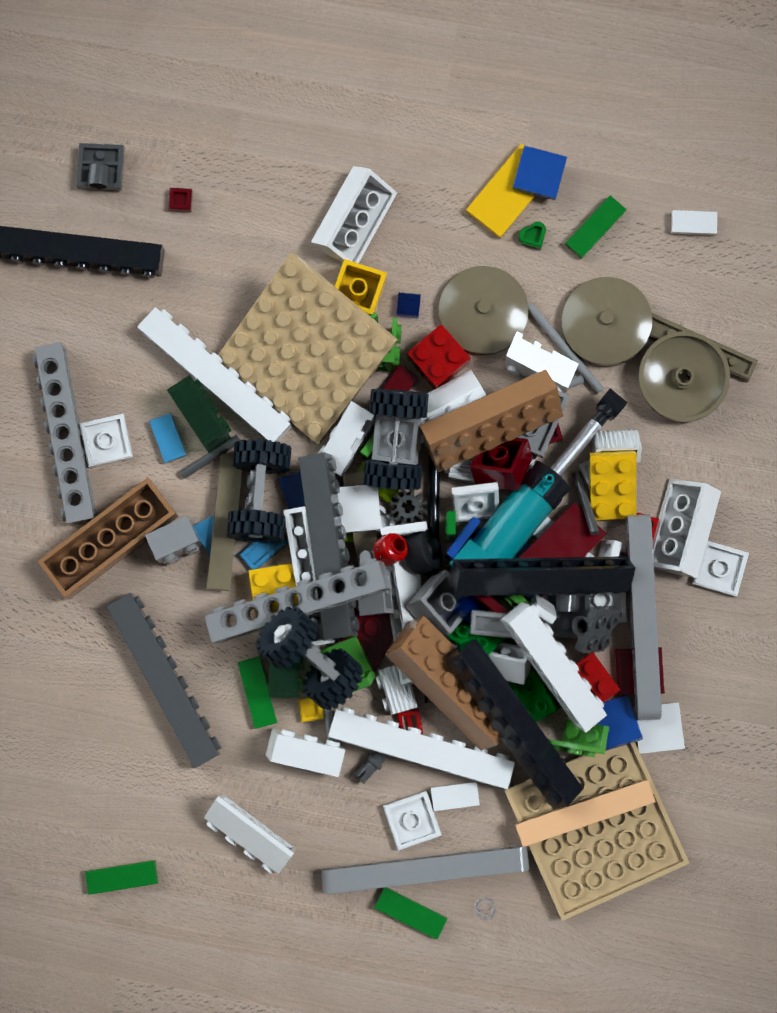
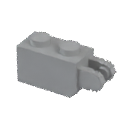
M364 550L360 552V566H363V561L375 558L373 551ZM386 568L390 585L392 588L391 572ZM364 573L358 578L359 585L363 586L367 581ZM392 589L357 600L356 607L359 611V616L394 613Z

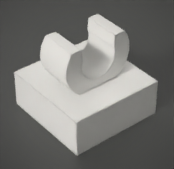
M602 539L598 557L619 556L620 552H626V548L621 547L622 542Z

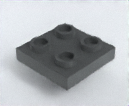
M79 143L77 188L122 191L124 145Z
M568 593L547 594L544 599L555 606L557 618L553 624L543 620V623L551 627L554 632L553 638H578L572 631V621L577 616L588 615L591 607V593H578L576 595ZM587 622L585 623V629H586V631H587V629H588V624H587Z
M591 606L587 616H577L574 618L571 627L573 633L578 636L574 649L581 653L604 651L610 643L611 632L619 621L620 609L614 606ZM586 622H587V624H588V629H587V631H586V629H585V623H586Z

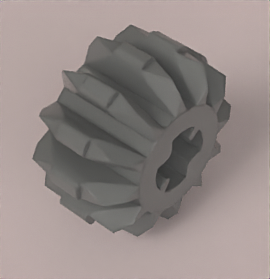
M414 489L410 490V495L406 494V490H401L402 498L395 493L394 498L398 502L390 501L389 503L391 507L396 508L389 511L390 515L398 514L394 522H399L401 518L403 519L402 524H407V521L415 523V518L418 522H422L423 518L419 514H427V510L420 508L427 505V501L419 502L423 495L419 493L416 497H413ZM411 503L414 511L410 510V513H405V508L402 506Z

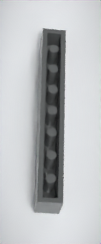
M325 452L299 457L316 580H319V575L332 572V575L341 573L340 569L347 567V562L350 559L344 542L346 530L341 521L343 508L338 500L340 486L335 479L334 472L337 469L334 457ZM342 580L336 585L338 593H341L345 588ZM320 587L317 588L318 600L323 595V591ZM356 601L320 612L324 640L333 641L358 636L359 621L355 617L354 612Z
M130 592L107 605V608L192 766L197 768L221 755L219 749L222 747L216 736L211 737L208 731L211 727L206 717L199 715L197 709L200 706L194 696L190 697L186 691V688L189 686L182 675L178 676L175 670L178 666L172 655L167 656L164 650L167 647L161 635L157 636L153 628L156 625L150 615L146 617L142 610L145 607L139 595L135 597Z

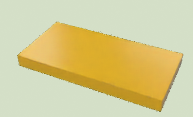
M522 143L466 209V213L499 239L502 238L536 196L512 189L524 148Z

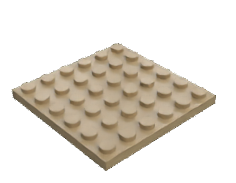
M292 252L275 273L218 356L223 360L222 364L226 368L232 367L240 375L239 379L244 383L248 381L257 389L256 393L258 395L267 397L274 404L272 407L278 412L280 410L283 411L291 419V423L318 445L398 339Z
M635 742L605 751V755L595 753V757L581 755L566 762L565 764L583 787V790L570 805L646 779L649 781L655 803L528 845L562 921L690 864ZM531 778L508 788V790H504L518 823L555 811L546 802L545 797L538 787L533 784Z

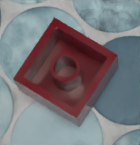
M516 437L511 441L476 455L470 466L475 485L497 482L499 489L518 491L533 459L529 441L525 438Z

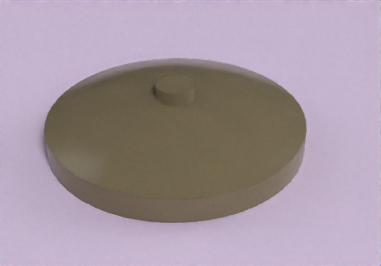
M490 266L472 267L458 273L444 288L439 303L440 324L444 326L465 352L475 355L496 354L511 346L516 332L523 333L528 319V301L519 282L509 273Z
M614 277L595 278L580 285L567 299L562 313V331L566 343L579 358L597 366L620 365L634 358L646 345L652 328V312L646 297L633 284Z
M680 331L659 338L649 347L640 362L638 383L645 402L658 415L675 422H692L708 416L723 402L729 389L730 369L724 353L712 340L695 332Z

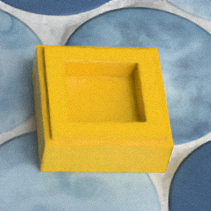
M298 699L301 722L324 719L323 709L312 699Z

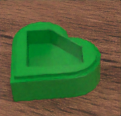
M533 222L530 227L521 229L518 235L519 242L524 246L541 250L546 234L545 225L541 222Z

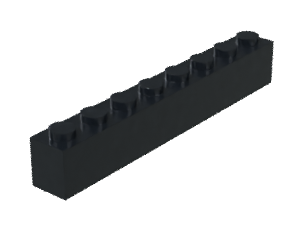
M0 226V259L8 258L9 261L15 263H22L23 260L31 261L32 264L40 266L45 265V263H51L58 268H66L67 265L75 266L76 269L83 271L94 268L102 273L120 271V274L132 276L133 273L142 274L141 276L145 278H155V276L162 275L165 254L162 244Z
M627 556L453 559L449 585L455 596L460 597L479 595L484 597L491 595L513 596L521 594L533 596L535 594L556 595L562 593L576 595L578 593L599 594L604 592L619 594L621 592H630L636 568Z
M474 638L462 643L446 658L452 671L459 677L465 689L477 702L480 710L484 712L492 723L493 728L515 755L520 766L525 769L532 779L533 784L538 787L546 802L553 810L569 806L583 790V787L478 640Z

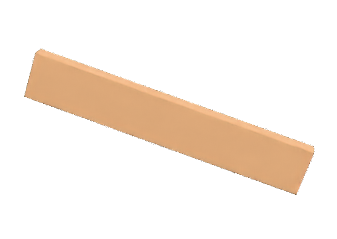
M646 779L517 823L515 826L522 847L655 803L656 801L649 781Z

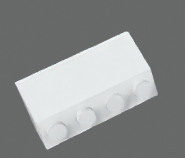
M353 166L311 243L328 256L342 263L344 259L359 263L397 192L371 169Z
M472 370L427 393L429 394L427 418H422L421 425L486 396ZM422 432L420 434L419 449L426 446Z
M669 479L658 518L659 522L652 542L654 568L680 576L698 577L721 495L720 490L707 483Z
M224 794L216 798L204 817L208 821L206 823L208 827L215 832L221 830L226 834L225 839L234 846L237 844L241 845L245 849L243 851L244 854L252 860L258 858L264 863L262 867L271 874H274V872L279 874L297 850Z

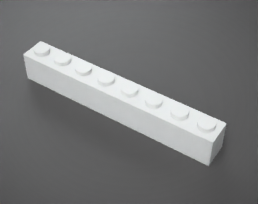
M155 307L138 325L140 332L265 440H271V442H279L292 428L289 423L291 419L283 411L280 410L279 413L272 408L274 404L267 397L263 396L260 398L255 393L257 389L248 381L244 384L239 380L240 375L232 367L228 369L221 364L223 360L216 353L213 352L210 355L205 350L207 346L198 338L193 340L188 336L190 332L182 324L177 326L171 321L173 317L166 310L159 311Z
M341 707V710H335L327 738L508 790L515 762L509 761L510 756L500 753L492 756L487 754V749L480 750L476 746L474 750L465 748L466 743L456 740L448 743L443 741V736L430 733L429 737L421 735V730L408 727L407 730L398 728L399 724L386 720L385 724L376 721L377 717L363 714V717L354 715V710Z

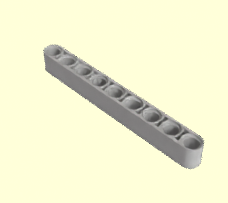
M650 514L626 515L627 557L636 568L629 592L635 714L637 720L661 719L662 712Z
M515 846L328 868L321 870L323 894H335L530 870L527 846Z

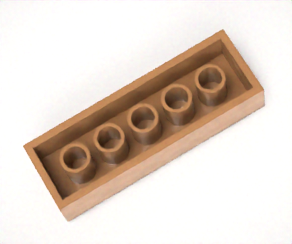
M545 369L419 426L428 454L437 471L440 472L471 459L480 453L491 450L500 444L511 441L529 431H534L549 422H554L558 418L563 417L558 388Z
M147 477L37 562L64 598L70 600L147 541L146 534L170 524L179 516L155 484Z
M424 615L408 622L385 655L480 750L498 745L502 737L493 728L492 723L484 712L480 710L477 702L465 689L464 684L446 661V658L456 648Z

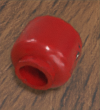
M389 533L375 542L373 552L377 561L384 562L385 566H392L405 559L408 547L401 535Z

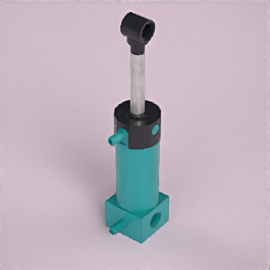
M610 388L596 405L597 412L552 467L550 468L540 461H535L530 470L526 472L519 490H512L472 540L469 539L454 559L514 558L548 515L561 503L563 497L570 492L571 487L561 476L606 421L614 420L628 402ZM453 560L450 562V564H449V566H448V568H449L450 570H451V568H452V562H453Z

